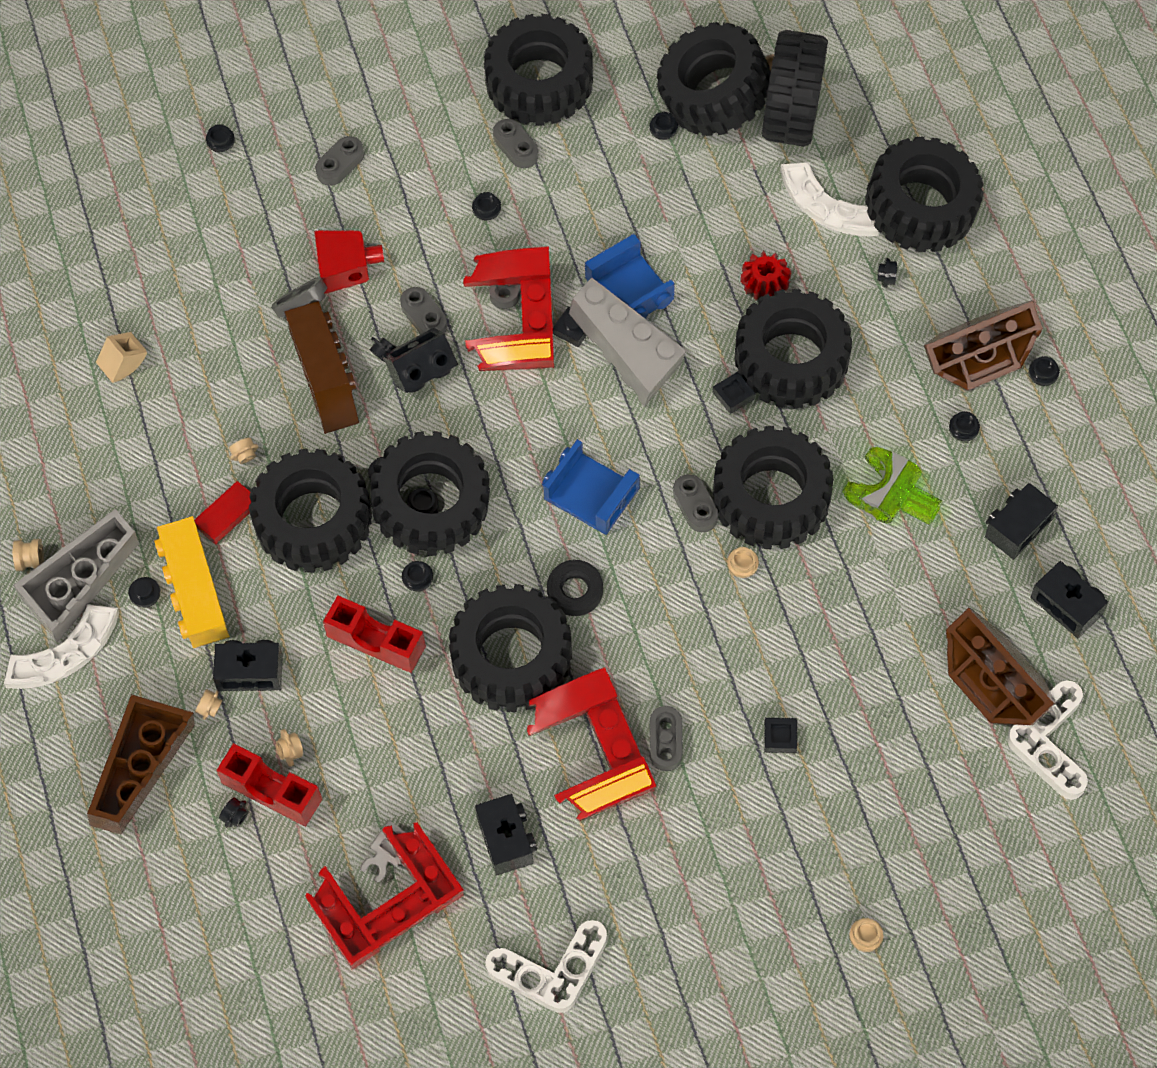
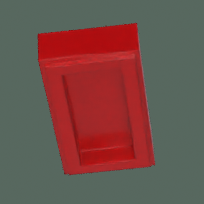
M236 481L194 519L197 529L216 545L250 514L251 492L239 481Z

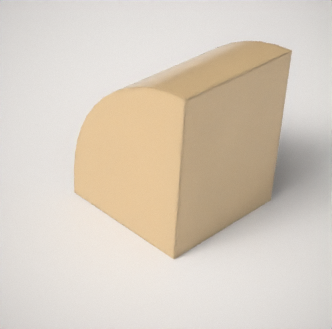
M132 332L107 336L96 364L109 380L114 383L134 372L145 359L147 351Z

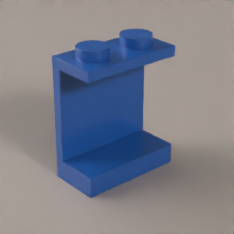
M632 234L586 261L585 278L589 281L592 277L642 317L646 318L648 314L658 308H666L674 300L675 283L672 280L666 283L662 282L640 255L641 242L635 234Z
M577 439L571 448L567 447L562 452L556 469L554 471L550 470L544 477L542 482L544 500L607 535L640 489V475L629 469L623 477L583 454V444Z

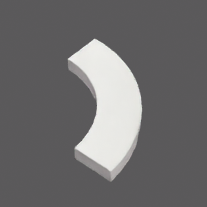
M810 162L781 164L780 171L786 190L796 205L813 220L830 229L857 236L879 235L878 230L874 227L875 220L871 221L868 216V207L851 204L843 200L837 201L830 197L816 180Z
M87 604L80 622L62 644L53 649L48 648L33 654L11 655L4 680L5 687L23 689L44 686L78 671L94 658L106 644L117 623L120 613L118 608Z

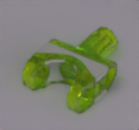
M871 447L866 453L865 459L880 474L882 480L874 485L848 482L842 490L845 498L863 513L882 523H891L898 511L902 510L930 525L937 516L943 501L915 486L922 475L920 467L897 453L880 447Z

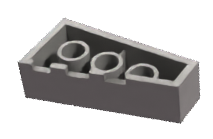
M592 277L573 297L569 314L592 343L595 342L603 352L604 358L609 364L612 363L622 375L621 379L628 387L631 386L638 395V400L645 407L681 366L686 350Z
M114 509L13 585L19 598L57 643L86 609V605L91 603L138 546L139 543L135 531L120 513Z

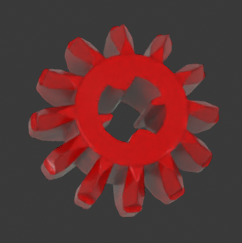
M763 250L761 257L752 254L749 262H744L740 281L742 285H745L744 291L746 294L754 293L756 301L766 294H769L770 297L774 296L775 291H787L790 284L791 271L790 268H787L786 259L778 260L776 252L772 256H767Z

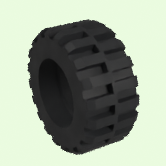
M533 14L525 15L524 19L519 20L517 17L509 21L508 26L504 24L497 30V35L494 34L490 38L484 53L485 83L489 99L493 101L498 111H504L505 116L512 120L515 118L519 119V123L529 125V122L536 123V126H544L545 122H551L552 124L561 122L562 117L568 119L575 114V108L580 110L584 106L586 99L590 97L592 91L593 53L591 46L588 45V39L582 32L579 33V28L574 24H566V20L558 16L556 19L550 18L549 14H541V17H534ZM534 60L550 61L562 68L558 74L542 80L528 79L515 72L521 65Z
M718 22L709 23V26L706 27L702 25L694 27V31L689 34L685 32L680 36V40L677 43L673 42L668 48L669 53L664 54L660 64L662 67H659L657 71L658 91L681 128L687 129L690 133L699 134L700 132L702 136H713V133L718 135L728 134L727 131L733 128L736 131L742 128L741 124L754 119L756 116L755 112L757 110L761 111L766 103L764 98H767L771 74L770 66L756 38L741 26L735 27L734 24L725 22L723 25H720ZM724 68H733L730 76L718 86L707 90H696L698 84L710 73Z
M784 30L778 33L762 128V137L767 141L803 147L811 144L828 46V39L823 35Z
M925 136L914 137L913 141L907 138L898 141L897 145L889 146L884 154L878 158L866 189L865 204L868 207L867 213L870 220H875L874 227L879 233L884 232L886 234L885 238L891 243L896 241L901 244V248L907 250L909 247L915 248L916 252H926L927 249H931V252L942 251L944 245L946 248L956 245L958 240H962L967 235L983 200V180L980 175H977L979 170L975 163L968 161L969 156L963 150L961 152L955 149L956 146L950 142L944 144L940 142L941 139L934 137L931 140H925ZM908 183L926 184L940 192L947 204L942 206L919 204L909 198L901 186Z
M792 289L790 293L779 290L775 291L772 297L769 294L759 298L758 305L752 303L746 309V315L741 317L738 323V331L736 332L735 367L738 368V373L755 394H760V400L769 403L770 400L776 402V407L785 408V405H793V409L803 408L805 403H809V406L819 404L820 397L828 399L834 394L835 389L840 388L849 367L852 338L850 337L851 329L849 323L844 321L845 315L840 309H833V302L827 298L821 300L818 298L819 294L809 291V294L801 293V289ZM794 334L811 340L821 353L810 361L793 364L775 358L768 352L765 345L778 336Z
M765 426L763 431H758L757 428L748 430L746 437L738 435L732 440V446L728 445L723 449L721 459L717 460L715 467L713 502L715 508L718 509L720 522L724 527L730 525V534L735 538L742 536L745 538L744 543L754 546L755 543L763 544L762 549L771 550L772 545H779L780 549L790 548V542L795 541L796 544L806 541L807 533L814 535L819 530L820 523L824 522L828 515L834 479L827 455H821L822 448L816 442L811 444L808 442L809 436L802 432H799L798 435L793 434L792 429L783 427V430H774V426ZM779 471L792 477L799 484L802 493L788 503L770 505L754 499L746 491L743 484L756 473Z
M424 431L415 432L412 439H408L407 436L398 439L396 448L393 445H389L384 450V458H378L370 482L373 518L376 524H380L381 533L386 538L392 536L395 546L400 549L404 545L409 546V553L417 555L419 550L427 551V556H436L437 550L442 549L447 554L454 551L455 544L458 543L463 547L469 543L470 535H477L481 529L482 521L486 519L488 511L490 479L488 471L484 470L482 458L479 455L474 457V448L468 443L462 446L459 444L458 437L450 435L449 439L442 437V432L433 431V436H425ZM427 473L438 474L454 483L459 490V500L451 508L441 513H421L410 508L402 500L401 488L408 480L417 475Z
M308 449L298 450L299 454L292 456L289 452L281 456L282 460L280 462L272 461L267 465V473H260L255 480L257 487L251 489L249 511L257 539L260 541V545L265 553L271 554L272 560L279 565L285 561L287 569L297 571L299 567H303L305 572L314 573L315 568L323 567L324 571L333 569L332 564L339 562L342 565L347 562L350 552L356 554L362 548L360 540H367L372 513L365 480L360 473H357L356 467L350 461L344 463L343 456L335 452L331 456L327 455L326 450L316 449L315 453H309ZM305 494H326L340 503L335 515L329 521L317 527L299 528L290 525L282 519L288 505Z
M505 584L496 585V591L492 592L484 589L478 592L479 598L477 600L470 598L464 603L465 612H457L454 617L455 626L450 628L449 649L455 678L459 679L460 687L465 693L471 692L472 700L478 704H483L484 701H487L489 709L498 711L499 707L503 706L507 707V712H517L516 707L525 706L526 710L535 708V706H529V700L563 685V677L569 675L571 669L570 660H572V640L567 617L562 609H557L556 602L550 596L543 599L542 591L531 588L529 592L524 589V585L514 584L512 589H506ZM506 628L526 630L536 636L541 642V650L538 655L528 664L517 668H501L489 663L482 656L481 647L489 636Z

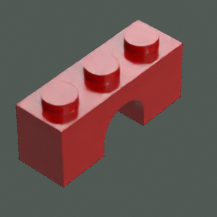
M337 595L323 620L328 638L411 674L426 648L423 631L395 619L391 626L382 624L367 613L366 607Z
M235 743L232 744L216 770L223 785L304 827L307 826L322 801L317 785L291 772L286 777L273 771L263 762L262 757Z

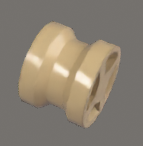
M33 539L30 543H24L22 540L13 542L12 553L16 571H24L28 567L35 569L44 562V550L41 539Z

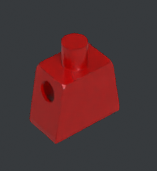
M314 231L319 273L327 286L325 294L367 282L369 280L367 265L384 262L382 245L365 247L361 231Z

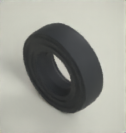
M568 560L557 565L550 573L547 581V595L556 602L557 609H562L565 615L582 616L593 611L600 603L603 596V580L598 570L590 563L582 560ZM571 578H579L587 584L588 588L583 596L571 598L563 591L564 583Z

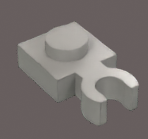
M390 820L384 825V827L392 826L393 834L406 833ZM382 829L369 846L376 854L373 858L364 860L360 866V871L365 872L371 864H375L378 867V874L373 879L375 882H380L385 877L386 864L388 862L397 867L401 861L383 834Z

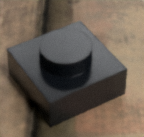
M567 307L553 327V335L579 347L587 335L569 314L570 307Z
M738 372L713 386L712 393L729 414L755 399V392Z
M797 718L764 719V753H797Z

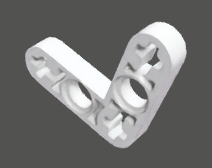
M1067 680L1058 683L1050 691L1056 704L1060 701L1062 693L1065 695L1069 692L1073 694L1072 701L1066 700L1060 709L1055 704L1048 711L1053 715L1054 722L1048 725L1042 724L1039 721L1034 725L1014 724L1009 732L1007 742L1010 749L1059 795L1072 800L1079 798L1084 793L1088 782L1087 776L1080 767L1047 738L1077 710L1082 701L1083 693L1080 686L1073 681ZM1026 733L1030 736L1028 742L1023 741L1019 743L1017 741L1018 734L1022 736ZM1040 744L1041 746L1036 749L1034 755H1031L1032 747L1035 749L1036 745ZM1043 753L1051 754L1056 759V765L1052 768L1042 766L1038 760L1039 755ZM1061 766H1064L1063 773H1060L1058 778H1056L1054 775L1058 773ZM1075 778L1078 780L1076 787L1071 786L1068 788L1065 785L1067 779L1072 780Z
M590 920L582 923L554 973L504 948H497L487 955L485 961L486 970L491 979L552 1011L558 1013L567 1012L574 1006L607 943V932L604 925L598 921ZM595 930L598 932V939L600 941L593 940L587 954L582 951L586 945L584 933L591 934ZM502 958L507 959V966L515 971L517 965H521L516 972L515 981L510 980L512 972L502 968L499 972H496L494 960L500 962ZM573 958H580L585 962L586 968L583 973L574 975L567 970V963ZM527 972H534L539 975L541 980L537 987L528 989L521 983L522 976ZM562 975L569 982H572L569 983L566 989V996L569 999H562L559 1003H556L555 995L552 992H560L564 986V979L560 978Z

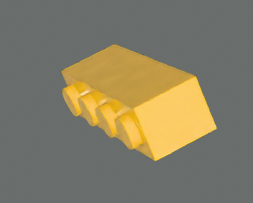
M193 516L158 526L159 539L154 540L159 558L164 556L166 558L167 565L163 566L162 570L167 585L173 583L175 593H171L170 597L175 612L181 610L183 620L178 621L182 638H189L193 648L229 638L228 629Z

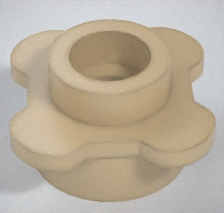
M284 729L280 731L281 738L276 741V750L280 759H286L287 765L291 767L294 766V759L303 756V749L298 735L295 732L288 734Z

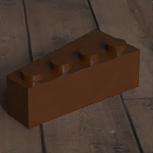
M319 301L284 311L293 344L302 365L308 387H310L317 412H319L324 434L359 424L352 391L357 389L352 372H345L346 369H349L344 351L339 353L337 349L341 348L336 331L330 332L329 330L333 328L329 312L322 311Z
M131 694L87 812L90 826L120 835L123 833L194 728V712Z

